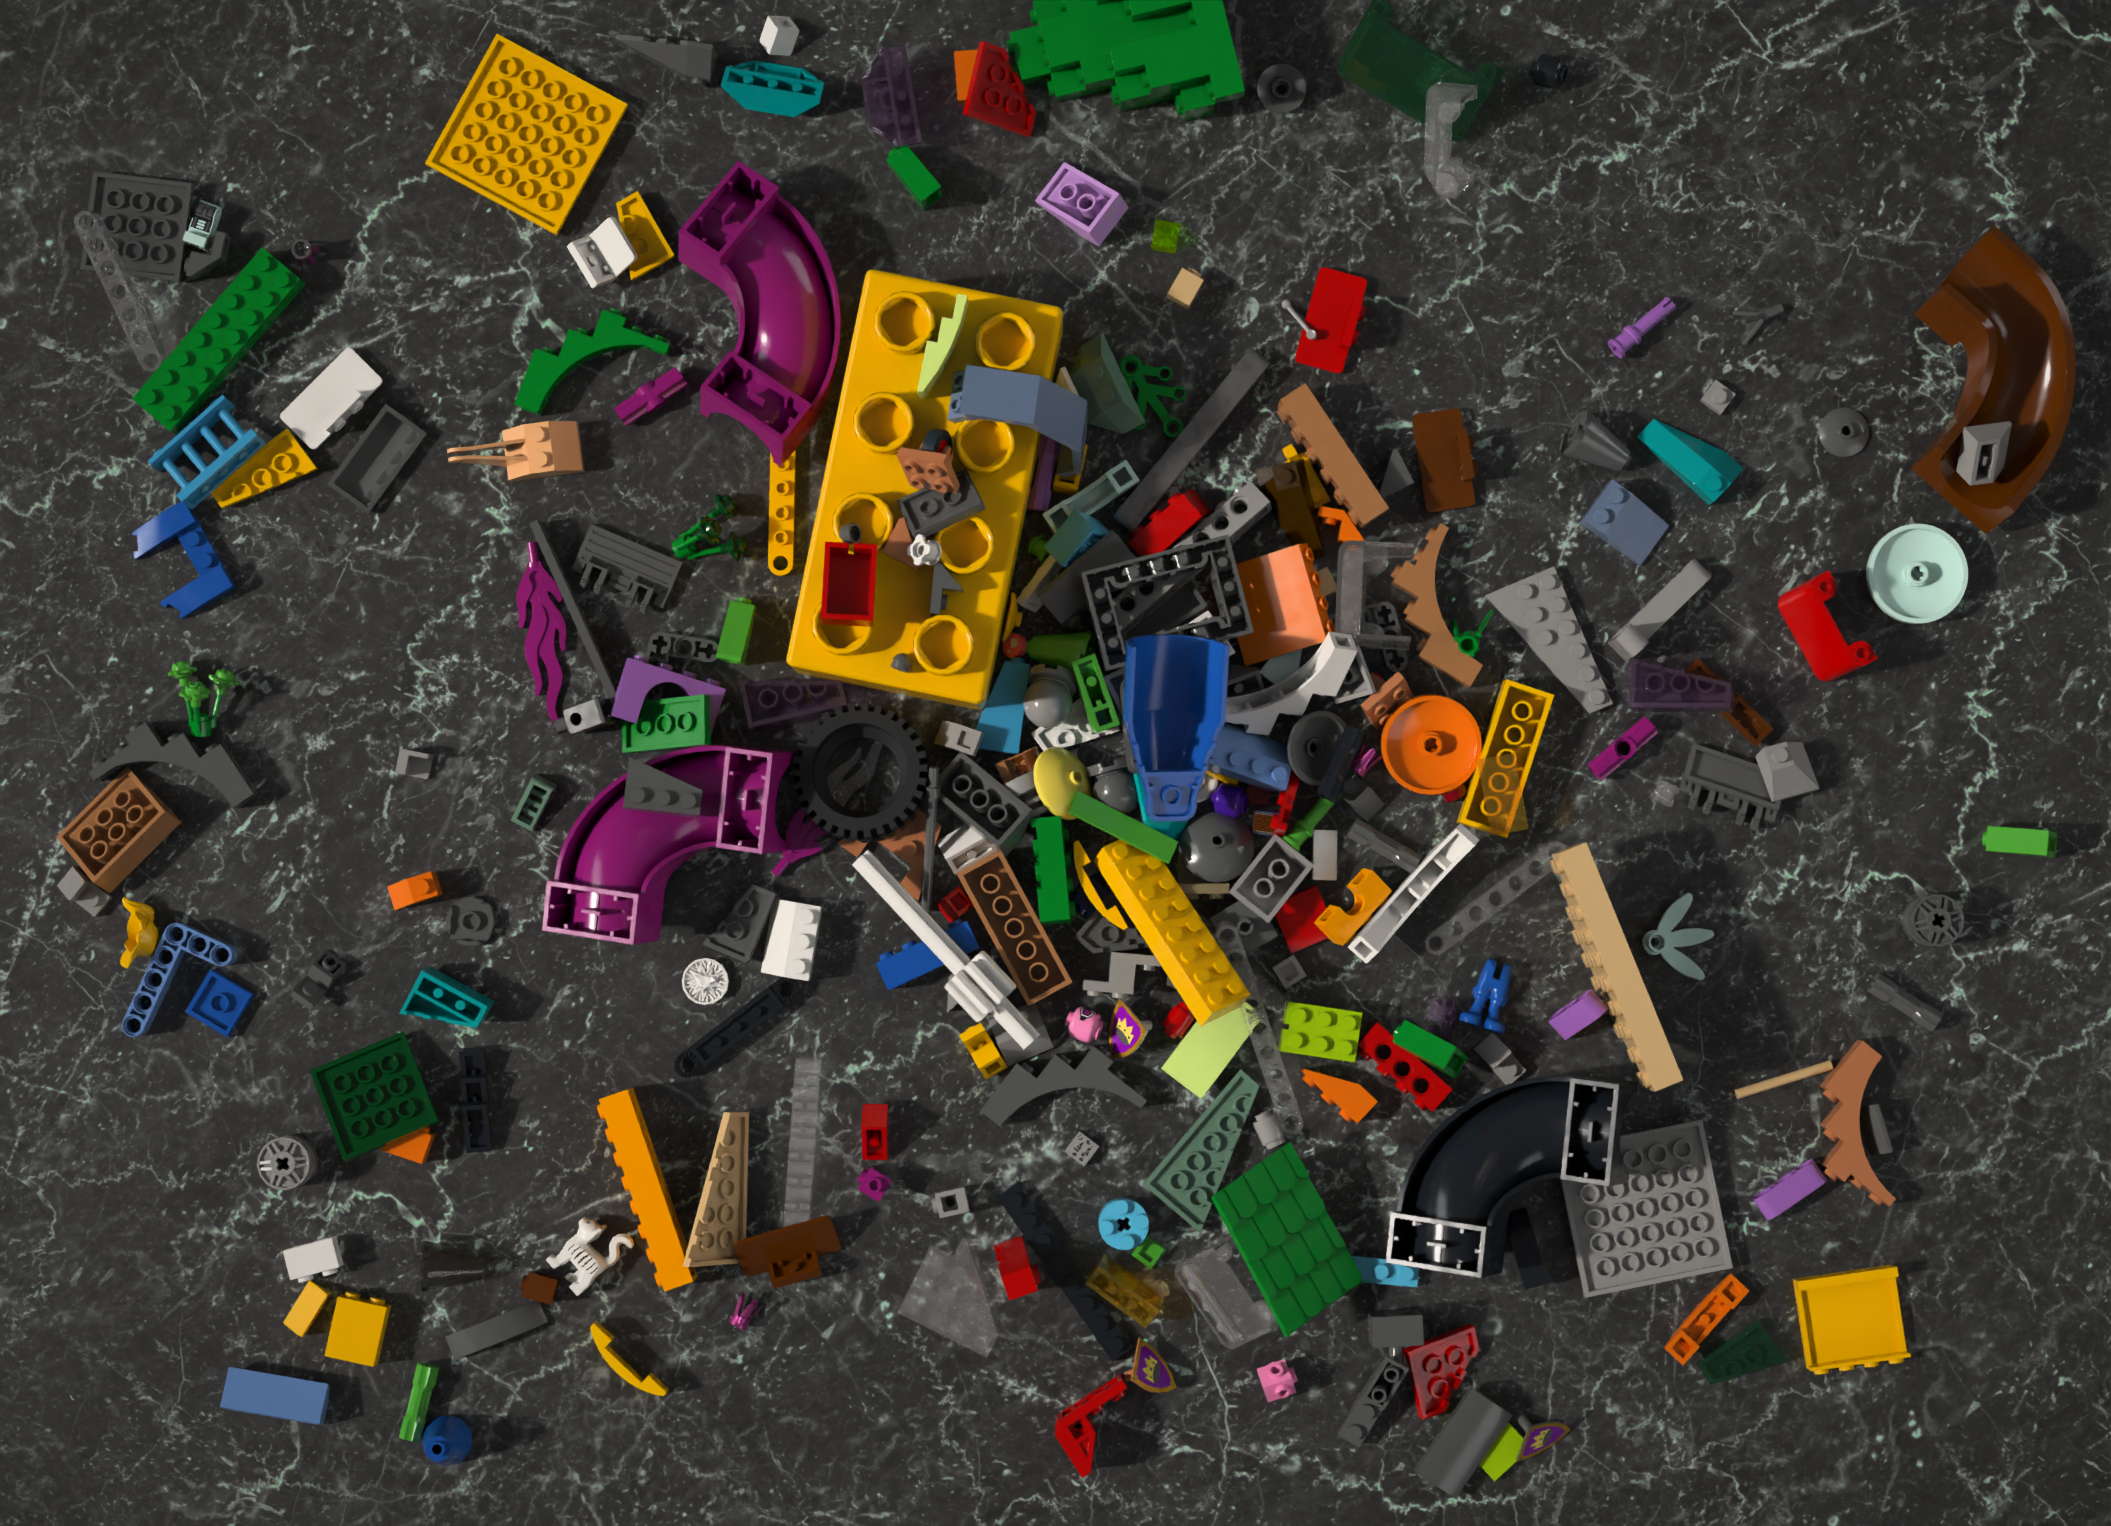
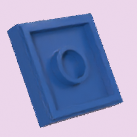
M210 969L185 1012L228 1038L231 1036L255 994L216 970Z

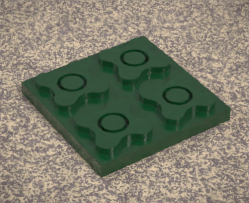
M404 1031L310 1070L345 1163L440 1123Z

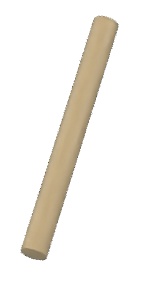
M1828 1060L1735 1089L1734 1092L1736 1098L1741 1099L1833 1070V1065Z

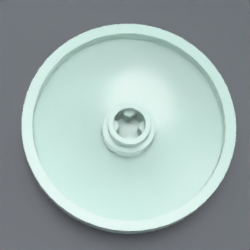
M1909 524L1890 531L1877 542L1868 559L1866 580L1874 602L1884 613L1900 622L1924 624L1946 616L1958 605L1967 587L1968 566L1961 547L1948 533L1927 524Z

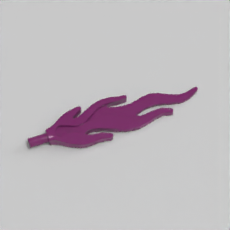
M537 542L527 543L529 563H527V568L519 584L516 596L519 628L525 627L527 604L530 601L532 604V618L525 640V657L536 683L535 695L537 696L541 694L543 687L542 674L539 667L540 657L545 663L549 677L546 707L549 717L554 723L555 720L559 719L556 712V703L563 682V673L556 656L554 639L556 629H558L560 648L565 652L567 627L562 613L550 598L549 592L555 596L558 602H562L563 597L555 580L545 570L542 562L539 561Z

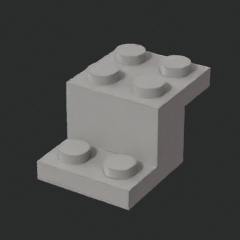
M1111 951L1108 981L1083 979L1082 989L1087 990V995L1102 997L1103 992L1112 993V998L1127 999L1128 994L1133 995L1136 964L1140 965V970L1155 971L1156 966L1161 967L1155 955Z

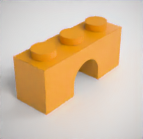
M1362 868L1347 885L1355 898L1351 910L1344 912L1340 907L1329 905L1314 922L1333 943L1343 946L1351 942L1360 926L1368 923L1372 917L1371 914L1388 900L1387 896L1392 890L1373 870Z

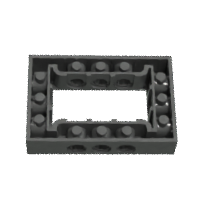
M1229 535L1081 572L1080 577L1105 672L1125 667L1126 641H1123V629L1117 618L1115 600L1113 601L1111 592L1208 568L1220 616L1210 617L1191 624L1187 623L1168 630H1160L1149 635H1190L1223 642L1254 633Z

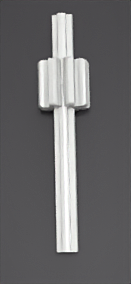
M869 850L852 864L955 975L944 987L976 1022H980L990 1013L1023 1050L1040 1035L1006 998L1016 988V984L985 951H981L971 960Z

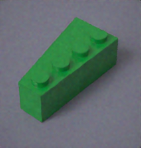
M1061 816L1030 818L1031 827L1035 831V837H1033L1032 841L1034 854L1037 857L1035 874L1039 884L1037 895L1041 925L1072 923L1071 916H1076L1075 901H1070L1069 892L1074 891L1073 876H1068V866H1072L1071 851H1066V842L1070 841L1069 826H1064Z

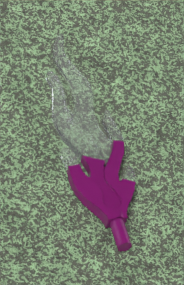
M878 741L873 743L864 764L850 779L843 782L845 774L860 760L861 747H857L852 758L829 774L827 777L829 791L840 805L844 807L852 794L873 777L878 757L884 744ZM860 798L855 799L848 809L855 811L861 801ZM803 806L789 823L786 834V851L783 852V858L771 871L778 878L791 863L794 864L799 859L817 854L832 842L830 838L815 842L818 838L829 833L824 831L811 818L803 824V820L807 815Z

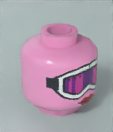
M1078 1007L1075 1012H1069L1065 1025L1069 1027V1036L1090 1043L1093 1039L1097 1040L1099 1038L1104 1022L1101 1021L1099 1013L1085 1007Z

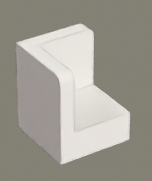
M768 16L760 37V43L769 55L790 56L800 30L790 17Z

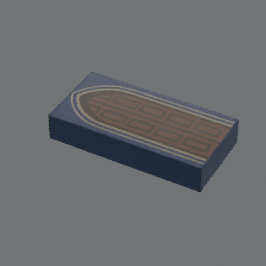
M1254 809L1251 834L1272 837L1273 829L1269 827L1273 814L1278 815V812ZM1290 814L1286 822L1288 824L1287 830L1283 836H1286L1294 827L1293 823L1296 820H1302L1304 816Z

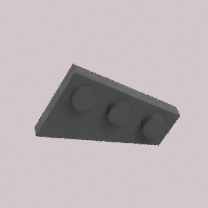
M753 884L737 902L730 914L720 922L717 929L702 945L749 964L778 894Z

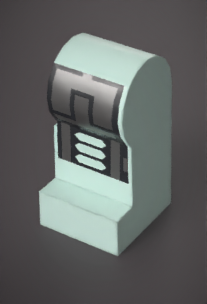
M201 200L196 207L189 229L185 231L182 240L188 245L209 252V243L215 235L222 208Z

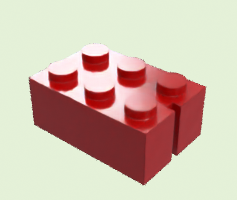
M825 542L821 624L873 627L877 544L854 543V554H849V543Z

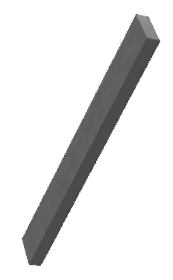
M535 520L529 523L612 704L617 691L616 684L542 522Z

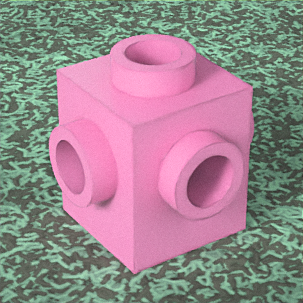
M1285 1359L1257 1368L1268 1403L1297 1393L1294 1383L1298 1382L1294 1368H1288Z

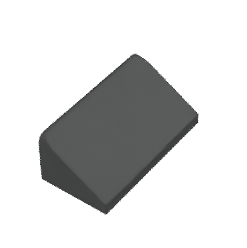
M1873 1102L1862 1105L1860 1107V1125L1869 1154L1892 1153L1893 1147L1880 1105Z

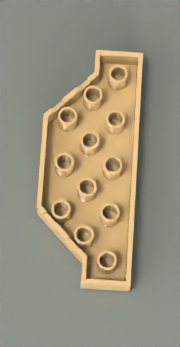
M1587 842L1578 843L1551 854L1553 860H1550V864L1555 875L1559 874L1562 883L1559 886L1568 905L1565 909L1575 929L1571 931L1577 945L1580 944L1584 951L1581 954L1583 963L1593 973V977H1590L1595 991L1599 990L1603 998L1602 1001L1608 1007L1605 1014L1610 1015L1617 1037L1619 1039L1622 1038L1626 1044L1631 1062L1636 1063L1640 1072H1637L1636 1075L1640 1085L1656 1092L1683 1081Z

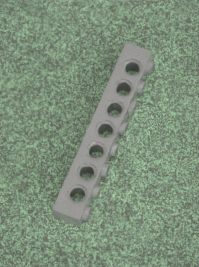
M1251 481L1246 485L1242 484L1234 491V496L1228 501L1220 502L1216 506L1213 514L1209 517H1203L1191 533L1183 534L1178 539V544L1173 548L1197 543L1202 538L1212 539L1224 535H1229L1232 545L1272 510L1271 502ZM1239 506L1247 507L1244 513L1239 514L1235 512V509ZM1220 522H1226L1229 524L1228 527L1223 530H1219L1216 528L1217 524H1219ZM1203 569L1121 590V593L1113 598V601L1115 600L1117 618L1119 624L1122 625V637L1124 638ZM1149 586L1154 588L1153 591L1148 595H1144L1141 593L1142 589ZM1126 603L1135 604L1134 608L1130 611L1122 610Z

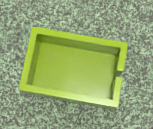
M1286 1001L1283 1023L1289 1024V1029L1282 1028L1279 1051L1355 1062L1362 1012Z

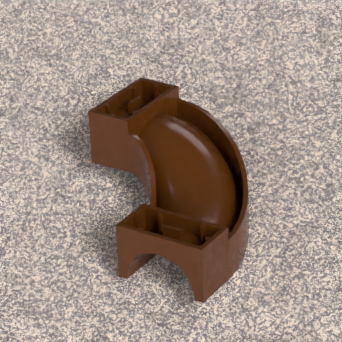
M1995 225L1962 255L1914 314L1951 347L1960 341L1967 354L1968 369L1961 398L1949 423L1935 437L1911 467V470L1985 534L2018 509L2050 466L2060 446L2068 423L2074 395L2076 373L2072 326L2058 289L2039 264ZM2010 421L2012 425L2003 470L1993 483L1970 486L1956 472L1963 428Z

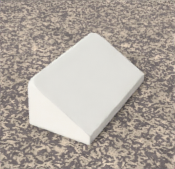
M1314 830L1312 835V864L1314 866L1311 869V880H1337V830Z

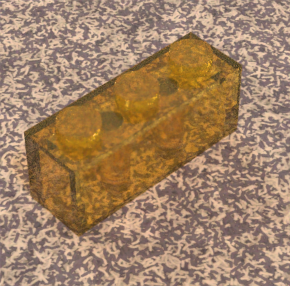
M1105 1254L1091 1269L1085 1282L1087 1286L1144 1328L1159 1313L1165 1299Z

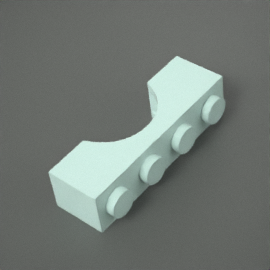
M1124 460L1079 493L1063 500L1043 513L1042 518L1052 533L1055 534L1075 509L1090 516L1138 485L1140 480L1127 460Z

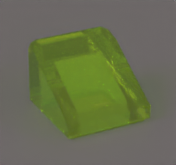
M1156 219L1151 249L1175 253L1180 223Z

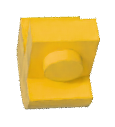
M981 1023L969 1027L959 1035L986 1080L1008 1068L993 1040Z

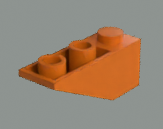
M1305 1068L1301 1070L1305 1074L1302 1079L1312 1089L1315 1086L1321 1089L1323 1093L1320 1096L1330 1106L1333 1103L1341 1108L1339 1114L1349 1123L1354 1120L1358 1124L1378 1102L1358 1083Z

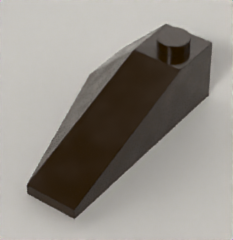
M1304 459L1255 469L1260 491L1271 502V511L1291 545L1307 543L1313 552L1314 558L1326 556Z

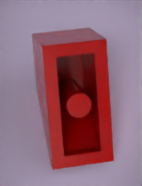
M863 1104L861 1123L862 1160H887L888 1104Z

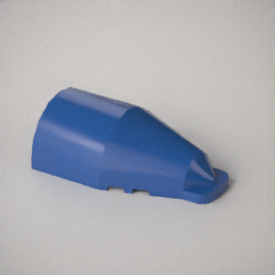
M1176 634L1142 635L1132 637L1126 641L1123 719L1145 793V812L1154 821H1186L1191 819L1196 812L1197 795L1208 768L1207 763L1212 750H1215L1217 745L1216 739L1226 720L1230 646L1224 642L1200 636Z

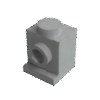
M965 1185L935 1192V1198L931 1199L934 1213L939 1212L940 1218L970 1211ZM952 1197L955 1200V1204L947 1206L945 1203L946 1198Z

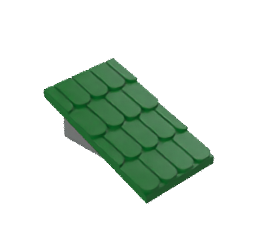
M1291 1142L1211 1197L1285 1338L1363 1282L1360 1271L1346 1249L1345 1242L1327 1213L1321 1197L1309 1178L1310 1175Z

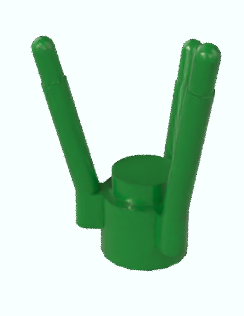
M1493 609L1489 610L1476 632L1465 631L1463 634H1460L1456 620H1451L1455 635L1454 641L1459 642L1458 647L1462 653L1474 657L1475 653L1480 650V637L1494 613Z

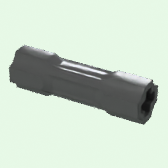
M1356 818L1347 834L1348 838L1384 856L1409 873L1415 870L1422 858L1420 853L1377 831L1373 826L1359 818Z
M1880 973L1873 977L1866 991L1906 1014L1928 1031H1933L1942 1019L1943 1013L1929 1004L1923 1003Z

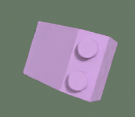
M1066 162L1062 164L1035 200L1038 205L1097 246L1102 244L1129 208L1118 192Z

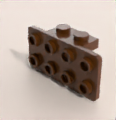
M1453 408L1413 415L1412 426L1426 511L1432 513L1473 506L1475 504L1472 480L1475 478L1474 474H1478L1476 459H1472L1471 449H1474L1472 434L1468 435L1467 429L1463 427L1461 410Z
M829 1215L745 1238L734 1243V1250L745 1276L750 1277L769 1271L773 1289L821 1276L818 1257L841 1249V1243Z

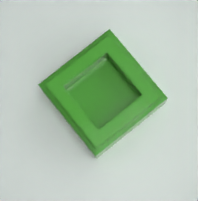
M1146 1235L1143 1242L1134 1249L1131 1255L1152 1270L1166 1251V1248Z

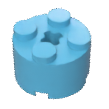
M1120 1197L1110 1200L1104 1205L1099 1214L1098 1226L1103 1240L1108 1245L1120 1250H1129L1143 1242L1148 1233L1149 1220L1144 1207L1138 1201L1129 1197ZM1119 1218L1121 1220L1128 1218L1129 1227L1119 1229L1117 1220Z

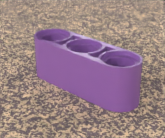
M1589 989L1558 1010L1548 1020V1023L1564 1040H1567L1597 1020L1606 1012L1608 1007L1592 989Z
M1810 1159L1758 1193L1753 1198V1201L1766 1220H1771L1822 1186L1827 1179L1815 1161Z

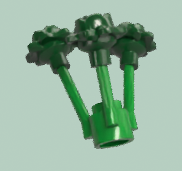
M717 493L714 496L715 507L710 510L711 513L705 518L701 517L697 524L680 534L678 539L672 541V549L679 559L687 557L689 560H692L699 556L721 552L722 554L729 553L737 562L740 561L741 555L746 553V542L742 536L738 537L733 531L730 532L727 543L720 544V547L695 551L698 548L697 540L702 541L706 539L711 545L720 542L719 537L722 533L720 523L717 520H713V518H717L722 514L728 515L732 519L735 516L733 511L737 508L735 501L728 494L721 496Z

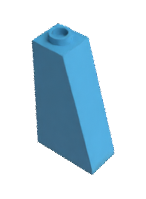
M1011 657L1010 662L1005 661L975 730L984 733L979 746L980 750L1019 754L1024 717L1023 699L1027 691L1030 664H1025L1026 659Z

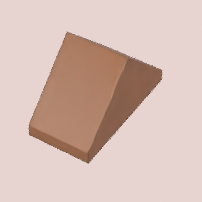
M903 517L898 520L882 552L902 564L918 570L920 566L915 565L912 556L907 554V547L912 545V541Z

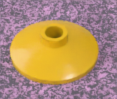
M1011 592L1007 603L1001 633V641L1003 642L1009 637L1014 626L1020 627L1023 612H1018L1017 599L1013 592Z

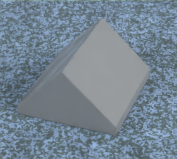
M1036 1003L1030 1006L1026 1004L1017 1008L1040 1033L1024 1050L995 1018L989 1020L1007 1066L1054 1048Z

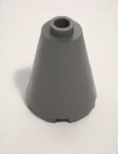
M1583 410L1576 415L1568 426L1572 428L1569 435H1563L1559 452L1564 456L1614 471L1625 469L1632 458L1630 456V449L1591 412Z

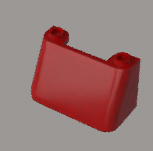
M1829 570L1790 589L1778 599V609L1812 671L1819 680L1825 682L1835 680L1878 659L1872 647L1865 641H1857L1849 646L1847 645L1824 604V601L1831 598L1836 592V583Z

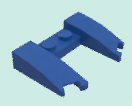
M181 501L132 532V536H137L138 551H133V556L136 560L178 537L200 577L160 602L165 608L171 605L181 612L180 618L183 619L237 588L193 510Z

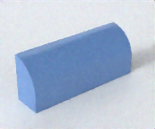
M229 1367L220 1407L227 1410L323 1426L328 1406L329 1384Z

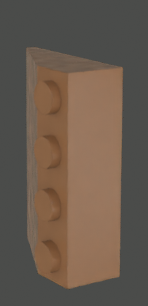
M127 766L56 837L91 881L111 893L181 821L146 783Z

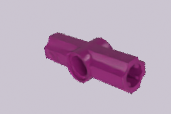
M674 367L655 381L651 380L643 384L635 391L633 396L614 409L627 427L646 413L658 410L667 402L668 398L688 386L679 370Z
M1643 716L1587 764L1590 771L1602 781L1658 733L1656 727ZM1619 742H1625L1628 746V753L1625 756L1620 755L1617 751Z

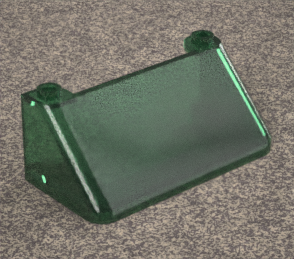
M1372 0L1339 59L1338 71L1340 75L1453 142L1464 140L1498 85L1505 70L1494 63L1485 62L1477 68L1474 74L1470 73L1389 25L1388 22L1393 13L1391 3L1388 0Z

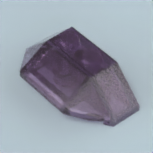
M899 45L882 48L861 79L869 129L897 147L922 143L906 46Z

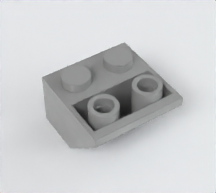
M2010 421L1963 428L1956 472L1970 486L1993 483L2003 470L2012 425Z

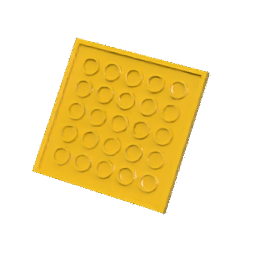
M496 34L425 164L557 236L626 112L628 104L503 36Z

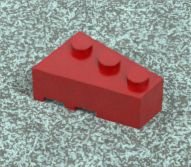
M1193 488L1182 494L1179 492L1175 493L1167 501L1170 505L1162 511L1159 508L1149 517L1151 522L1146 527L1140 525L1131 533L1134 538L1128 543L1140 557L1169 549L1183 534L1191 530L1205 515L1207 516L1212 511Z
M1019 1236L994 1245L996 1258L999 1261L998 1267L1009 1301L1038 1291V1284L1041 1283V1274L1037 1263L1033 1265L1031 1263L1023 1237Z

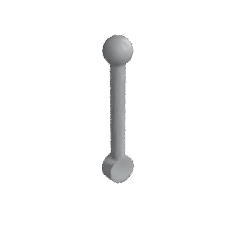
M1283 300L1282 307L1287 309L1307 332V337L1310 340H1315L1317 332L1307 326L1291 307L1289 300Z

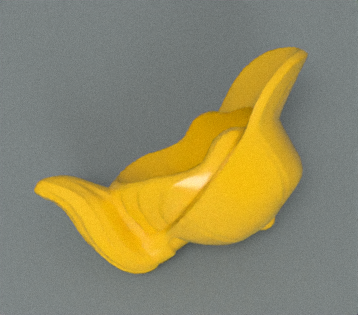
M123 897V905L131 915L127 923L128 938L125 942L126 950L120 958V964L122 967L128 968L136 957L152 956L160 941L159 931L153 923V908L147 904L131 901Z

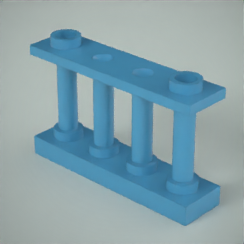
M224 395L213 400L205 411L163 448L158 449L153 457L148 460L150 465L159 472L166 469L182 488L176 496L190 509L195 508L266 444L264 439L252 428L246 432L229 413L235 405ZM221 419L238 438L228 449L210 429ZM201 436H204L219 454V457L210 465L204 461L192 446ZM183 452L201 471L191 482L173 463Z

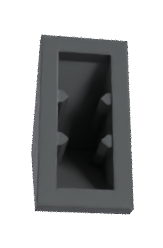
M1394 449L1390 454L1378 491L1383 499L1414 483L1399 452Z

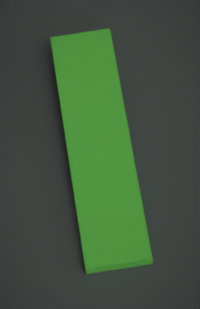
M1080 791L1076 793L1068 811L1069 814L1167 864L1170 863L1178 841Z

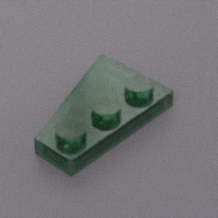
M1755 1320L1698 1360L1696 1365L1712 1385L1746 1373L1760 1371L1773 1365H1780L1787 1361L1760 1322Z

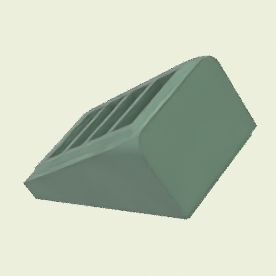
M535 774L531 778L511 821L533 832L557 784ZM535 785L546 790L547 793L535 788ZM532 793L543 799L542 803L530 797V794ZM528 803L538 808V811L536 812L528 808L525 804ZM521 811L534 817L533 821L521 816Z

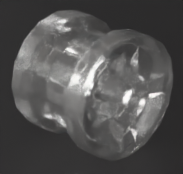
M1657 779L1655 783L1656 789L1650 794L1649 798L1672 808L1674 804L1673 798L1679 793L1680 789L1668 782Z

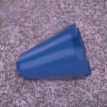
M439 1416L433 1419L424 1429L422 1435L423 1450L426 1456L438 1465H455L465 1459L471 1450V1430L467 1423L459 1417Z

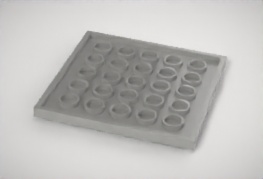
M1702 1119L1621 1135L1620 1156L1624 1170L1629 1172L1628 1183L1603 1186L1562 1180L1560 1178L1585 1298L1733 1268Z

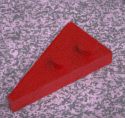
M1291 769L1287 789L1280 791L1276 804L1280 805L1278 815L1273 814L1269 827L1273 829L1272 836L1276 834L1282 838L1287 830L1288 824L1286 822L1289 819L1299 783V777L1294 773L1293 769Z

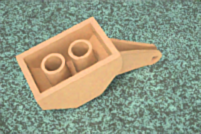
M545 421L523 424L503 430V442L447 449V454H463L504 448L505 456H455L448 458L449 463L506 466L510 482L584 472L577 421Z

